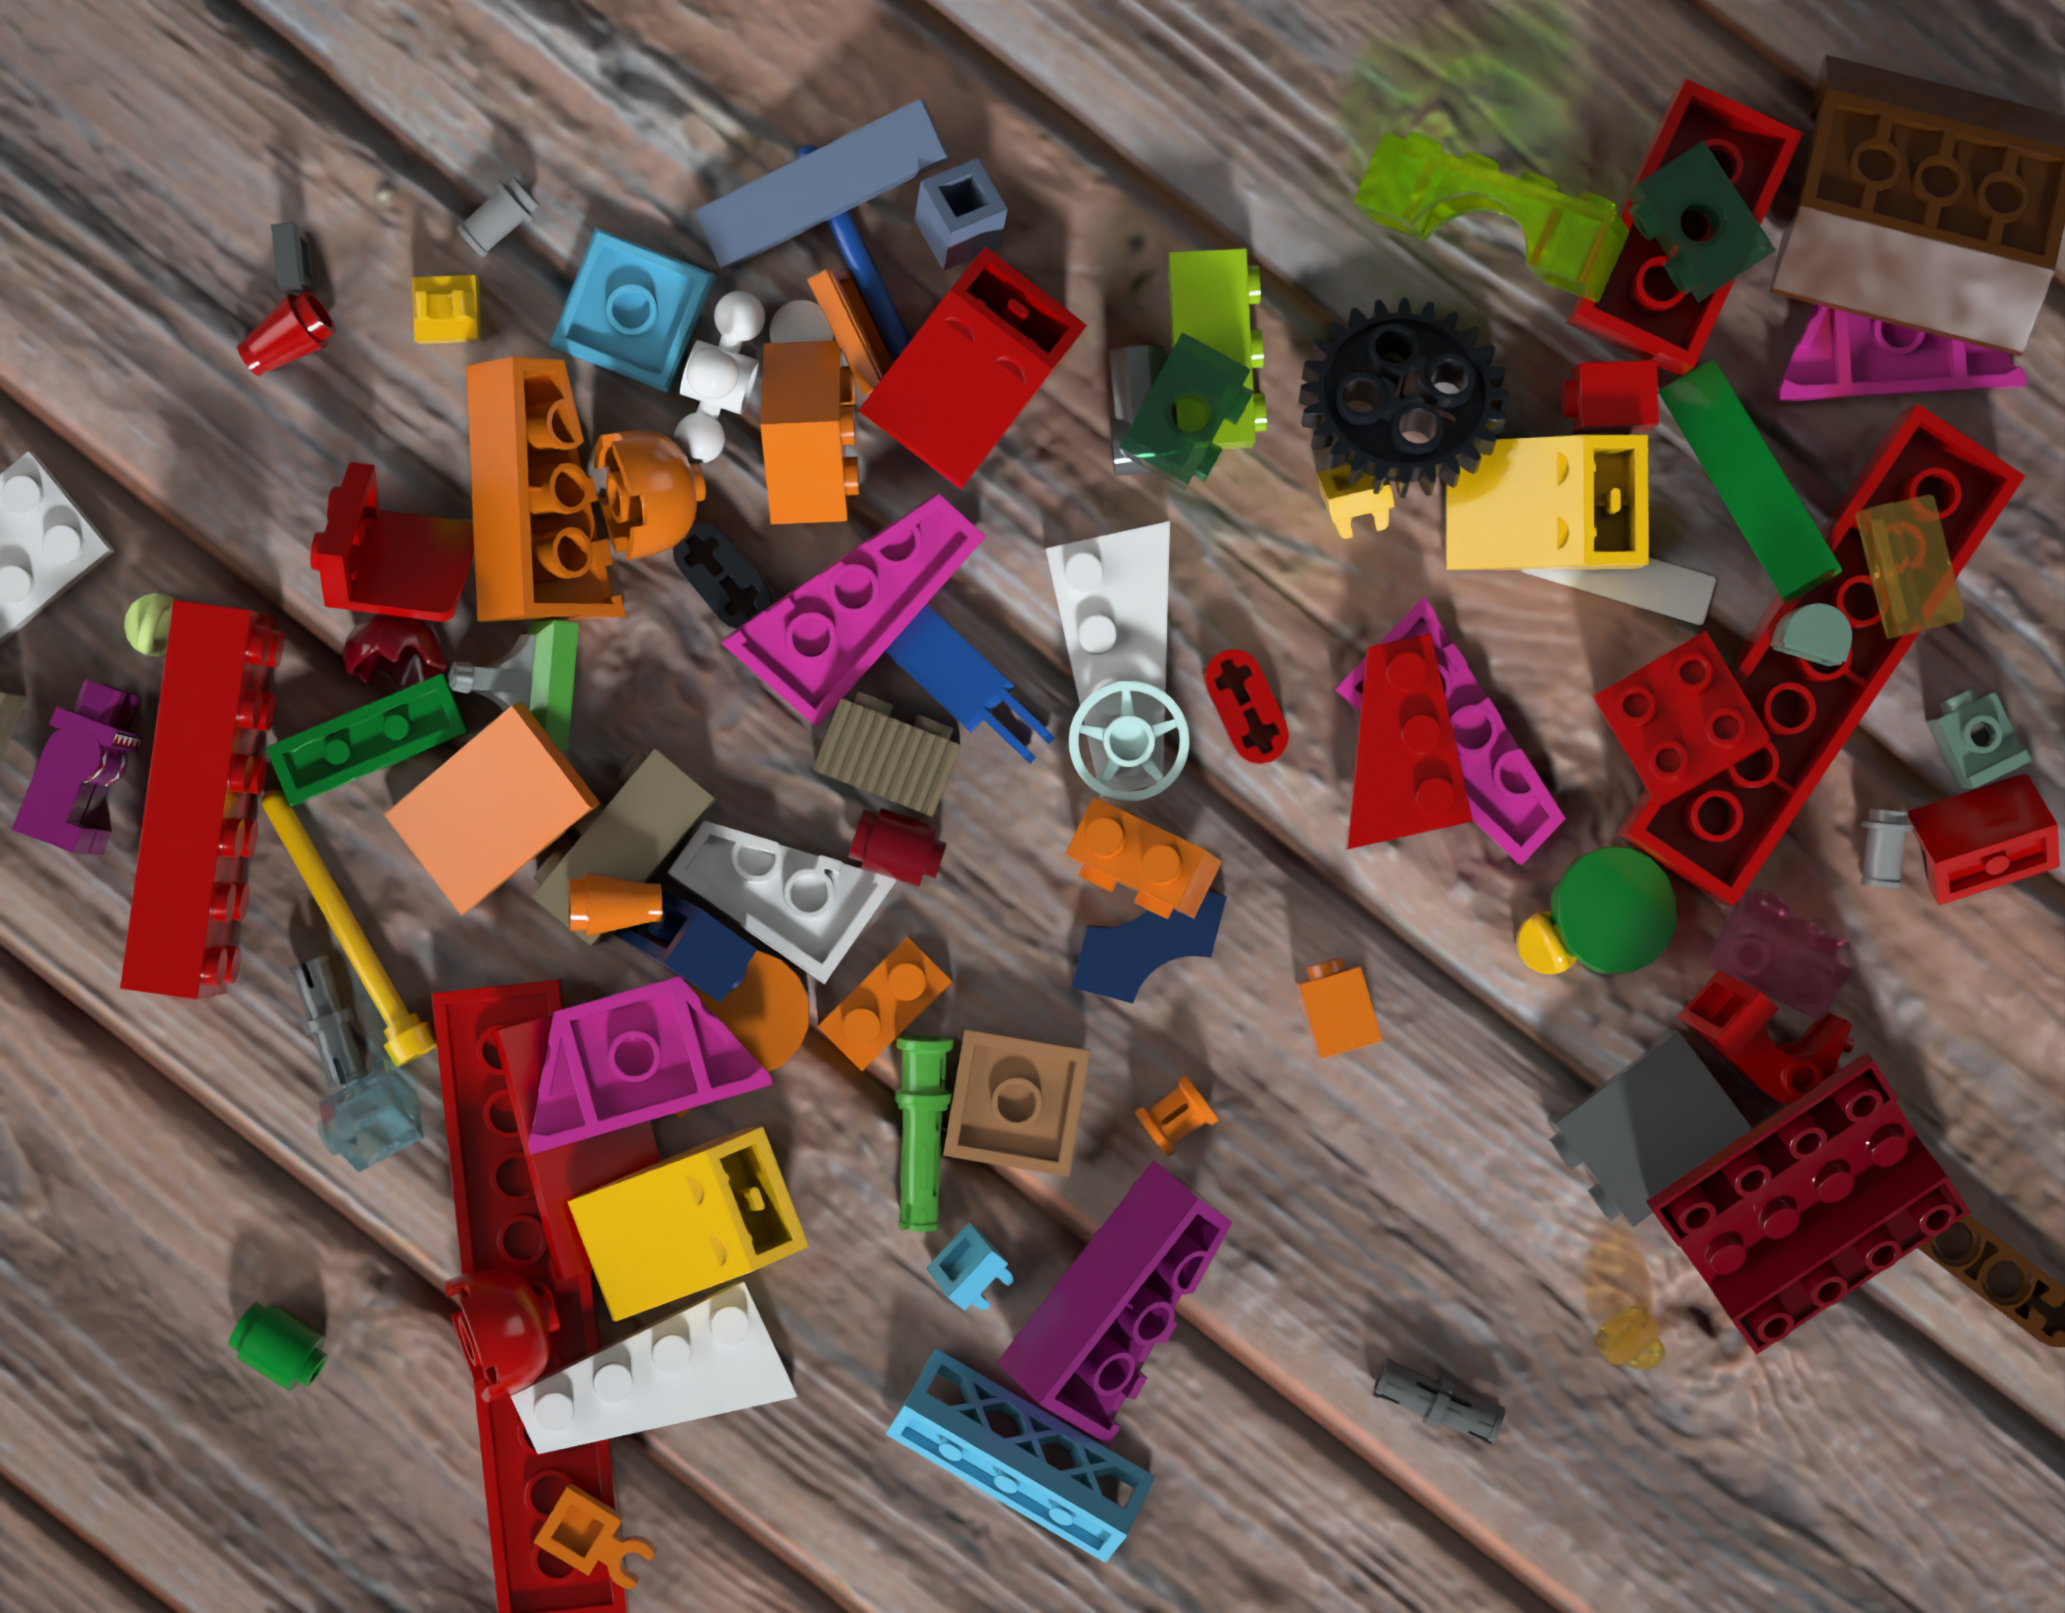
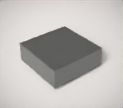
M294 222L271 224L278 289L287 295L291 293L295 296L305 290L313 293L312 291H315L309 234Z

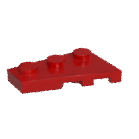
M1431 633L1367 647L1346 850L1473 822Z

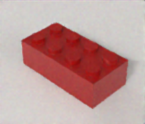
M1686 78L1673 93L1566 324L1643 360H1657L1658 367L1679 377L1692 370L1804 133Z

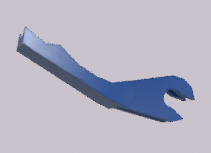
M927 604L884 651L970 733L984 720L1029 764L1036 757L990 714L1001 701L1005 702L1048 744L1055 739L1036 718L1009 694L1015 686Z

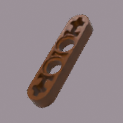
M1969 1214L1957 1221L1961 1222L1969 1233V1244L1960 1255L1954 1257L1943 1256L1937 1248L1936 1236L1917 1248L2030 1336L2050 1347H2065V1327L2060 1330L2051 1326L2044 1332L2042 1329L2047 1321L2045 1317L2024 1303L2033 1293L2043 1302L2057 1308L2063 1302L2065 1303V1288ZM2002 1260L2012 1261L2020 1273L2016 1289L2004 1296L1994 1295L1987 1285V1273L1990 1267ZM2039 1280L2042 1283V1287L2034 1291L2036 1282ZM2024 1303L2021 1314H2017L2015 1309ZM2065 1307L2063 1308L2062 1313H2061L2064 1318H2065Z

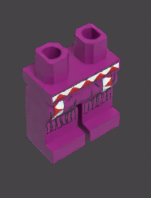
M84 679L73 710L56 706L49 725L57 727L59 730L53 733L45 744L12 830L72 853L103 855L111 831L95 825L110 786L119 781L127 770V751L137 753L144 735L129 730L141 697L107 684Z

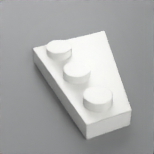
M707 821L702 823L667 872V875L823 984L827 982L897 881L871 871L842 863L843 861L823 855L817 856L779 845L778 842Z

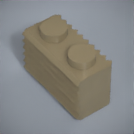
M858 692L854 703L840 698L813 770L934 817L961 748L960 744L949 741L953 728L920 715L917 716L914 726L890 718L894 705Z

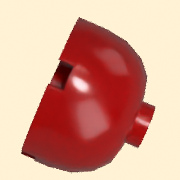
M489 1268L469 1272L446 1280L445 1291L447 1298L457 1294L460 1296L459 1300L463 1310L452 1313L451 1318L474 1383L487 1379L490 1384L481 1394L483 1400L491 1403L530 1386L544 1372L551 1356L549 1333L560 1329L558 1316L549 1294L545 1293L536 1296L525 1278L508 1270Z

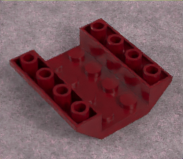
M1868 1052L1861 1054L1646 1199V1203L1676 1245L1680 1246L1756 1355L1775 1342L1784 1339L1790 1332L1829 1306L1838 1303L1844 1296L1882 1271L1892 1267L1897 1261L1936 1235L1943 1233L1951 1225L1971 1213L1947 1174L1924 1146L1896 1102L1899 1100Z

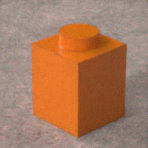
M1338 957L1306 967L1309 978L1297 981L1295 984L1315 1052L1320 1059L1383 1041L1361 966L1355 964L1345 967L1343 957Z

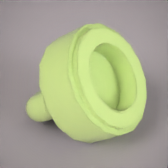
M152 593L140 597L131 604L125 615L124 629L127 640L134 649L148 656L161 658L166 656L173 600L177 599L169 595Z

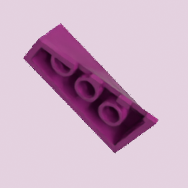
M1153 1160L1140 1178L1133 1183L1129 1192L1102 1227L1095 1232L1088 1245L1068 1271L1054 1285L1050 1294L1023 1329L1015 1335L1012 1343L996 1363L1039 1405L1111 1445L1121 1427L1114 1420L1118 1410L1126 1397L1136 1400L1148 1378L1140 1371L1156 1342L1167 1343L1177 1325V1322L1174 1321V1308L1181 1295L1195 1292L1232 1221L1188 1183Z

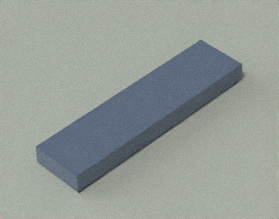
M920 98L695 210L719 267L728 270L951 160V157L926 101Z

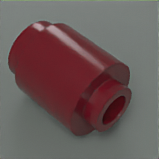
M884 808L880 809L879 814L864 809L848 857L863 862L862 869L920 887L924 876L936 879L947 842L936 839L939 826Z

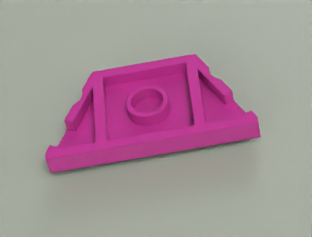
M1813 304L1775 392L1776 402L2020 389L2027 386V376L2021 366H2015L2008 353Z
M678 976L554 1012L528 1147L530 1154L539 1153L771 1086L773 1083L770 1074L763 1066L756 1061L685 981Z

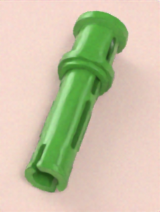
M937 1035L897 1036L896 1047L903 1051L901 1088L895 1090V1102H898L899 1109H903L901 1206L898 1228L908 1230L910 1226V1231L939 1230L938 1194L940 1187L942 1111L947 1110L948 1104L951 1103V1092L945 1089L946 1052L953 1049V1038Z

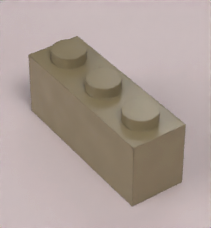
M654 749L648 757L641 751L637 752L615 779L623 786L607 806L599 800L600 804L584 816L576 825L575 830L582 836L565 855L561 850L557 849L535 874L534 879L541 885L531 897L568 928L569 879H583L585 872L649 884L720 799L661 749ZM585 930L573 931L590 946L599 944L608 933L605 932L586 937Z

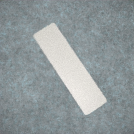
M1650 557L1649 565L1637 570H1521L1523 573L1697 625L1704 623L1716 579L1713 576Z

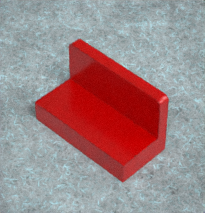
M2026 774L2005 779L1908 812V823L1913 825V833L1926 854L1928 886L1938 906L2060 867L2058 823L2032 780Z

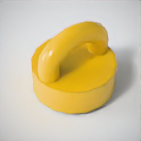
M1551 911L1534 913L1522 922L1517 931L1515 945L1518 956L1527 967L1538 973L1553 975L1566 971L1575 963L1577 958H1571L1565 951L1559 936L1551 924Z

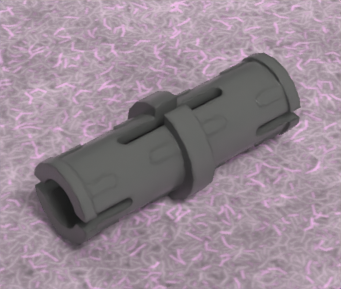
M324 955L308 960L305 963L291 966L288 969L290 974L293 975L308 1022L302 1024L306 1036L313 1034L329 1081L327 1084L329 1088L369 1074L364 1067L349 1021L355 1019L351 1007L344 1008L329 964V956Z
M1386 1358L1383 1362L1372 1389L1373 1397L1381 1398L1423 1416L1422 1422L1436 1428L1440 1423L1481 1440L1489 1446L1496 1439L1505 1416L1506 1408L1504 1406L1493 1404L1455 1388L1454 1380L1444 1376H1440L1436 1380L1400 1365L1389 1358Z

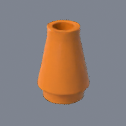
M585 872L583 879H569L568 916L570 931L585 930L586 937L644 923L661 922V884H646Z

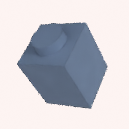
M976 158L920 182L914 221L941 268L945 271L976 258L985 246L991 251L1000 248L1008 209L979 159Z

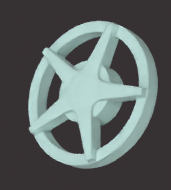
M1121 681L1096 690L1081 704L1075 713L1070 727L1069 750L1075 769L1083 781L1093 790L1114 800L1140 801L1161 793L1179 776L1188 756L1189 730L1182 711L1165 692L1143 682ZM1122 691L1121 717L1113 720L1107 728L1082 725L1084 717L1095 703L1107 695ZM1130 691L1143 692L1158 699L1168 708L1174 719L1149 725L1143 719L1134 716ZM1177 727L1179 732L1177 758L1171 770L1163 777L1150 757L1154 750L1155 738ZM1079 732L1103 741L1105 752L1110 758L1099 781L1090 774L1082 761L1079 751ZM1140 765L1158 782L1151 787L1139 791H1119L1105 786L1121 766L1134 767Z

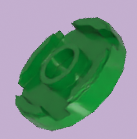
M1602 847L1576 857L1565 868L1567 870L1563 873L1560 882L1556 883L1551 895V924L1559 936L1565 951L1571 958L1576 957L1580 963L1588 966L1586 968L1599 974H1625L1652 964L1669 946L1677 924L1676 896L1668 876L1649 856L1629 847Z

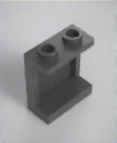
M1671 1028L1666 1029L1649 1042L1652 1048L1563 1114L1558 1112L1548 1119L1557 1134L1549 1139V1142L1571 1170H1574L1580 1164L1595 1182V1185L1587 1190V1192L1610 1222L1620 1215L1626 1223L1635 1227L1653 1213L1646 1203L1647 1198L1752 1128L1682 1034Z

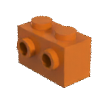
M1092 797L1065 853L1066 856L1082 865L1077 875L1078 877L1111 893L1117 882L1137 891L1138 894L1133 903L1165 919H1169L1173 909L1194 919L1222 863L1221 860L1206 849L1095 797Z

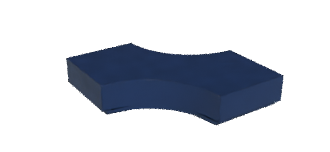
M1207 891L1194 919L1174 909L1169 919L1146 910L1137 918L1121 925L1112 927L1087 925L1071 987L1133 1003L1142 983L1161 965L1186 956L1211 958L1227 896Z

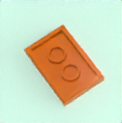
M520 701L509 707L386 812L384 816L462 916L488 897L598 806L600 802L523 701Z

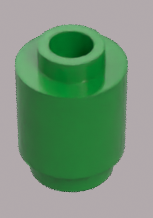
M258 1302L252 1304L244 1313L228 1341V1345L239 1352L238 1360L289 1392L299 1383L309 1387L322 1371L329 1356L322 1351L325 1343L324 1336L277 1306L272 1305L266 1308Z

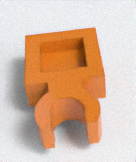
M571 1483L565 1489L533 1542L589 1576L599 1560L608 1566L609 1574L617 1585L632 1590L640 1578L624 1567L623 1556L635 1552L651 1561L657 1551L655 1545L645 1537L633 1535L624 1538L616 1533L625 1516Z

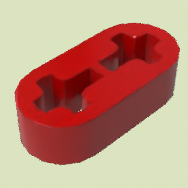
M1229 649L1221 651L1210 660L1205 668L1204 684L1206 692L1238 756L1253 764L1260 765L1272 762L1282 755L1288 745L1289 731L1282 712L1255 658L1243 650ZM1230 660L1235 668L1243 666L1248 668L1251 677H1248L1242 683L1250 702L1240 706L1230 688L1220 691L1216 686L1215 679L1223 674L1220 664L1224 661ZM1250 708H1253L1262 726L1273 723L1276 727L1277 735L1269 740L1272 750L1268 753L1262 754L1257 746L1246 748L1243 744L1242 737L1250 732L1243 712Z

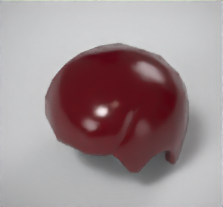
M376 614L353 628L346 639L342 657L346 672L359 675L365 684L371 683L373 673L380 669L386 671L393 678L397 686L406 687L418 684L439 674H444L447 668L440 637L435 627L428 620Z

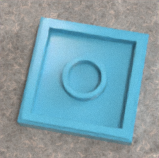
M596 227L549 346L552 349L670 395L716 276L713 273Z

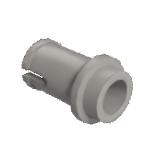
M515 177L506 184L498 181L495 184L498 191L465 222L460 223L456 227L463 238L482 257H485L494 245L508 235L524 219L531 223L534 220L531 213L540 206L530 192Z
M1869 808L1868 820H1862L1861 827L1868 828L1861 885L1902 888L1901 876L1906 832H1913V825L1907 824L1908 812Z

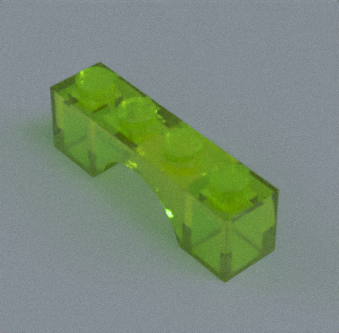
M1383 132L1353 200L1354 205L1369 222L1426 241L1445 223L1461 215L1474 212H1492L1504 215L1522 226L1526 242L1525 263L1539 282L1588 300L1599 302L1629 234V230L1616 212L1617 206L1612 201L1587 191H1581L1578 198L1557 191L1558 185L1533 172L1523 171L1520 178L1499 172V164L1478 153L1465 151L1463 157L1459 158L1441 152L1443 146L1440 143L1416 132H1408L1405 139Z

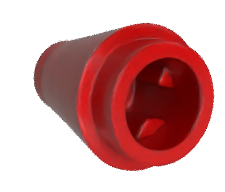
M308 290L303 291L297 296L289 293L246 339L237 345V350L246 366L255 375L260 377L267 371H272L327 347V338L336 332V327L327 309L313 293Z

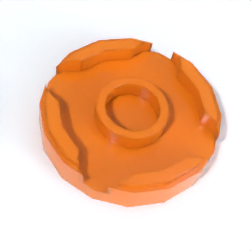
M757 950L748 963V971L743 981L737 988L728 992L721 1003L692 986L689 987L756 1061L769 1072L784 1065L801 1047L810 1025V998L801 977L783 959Z

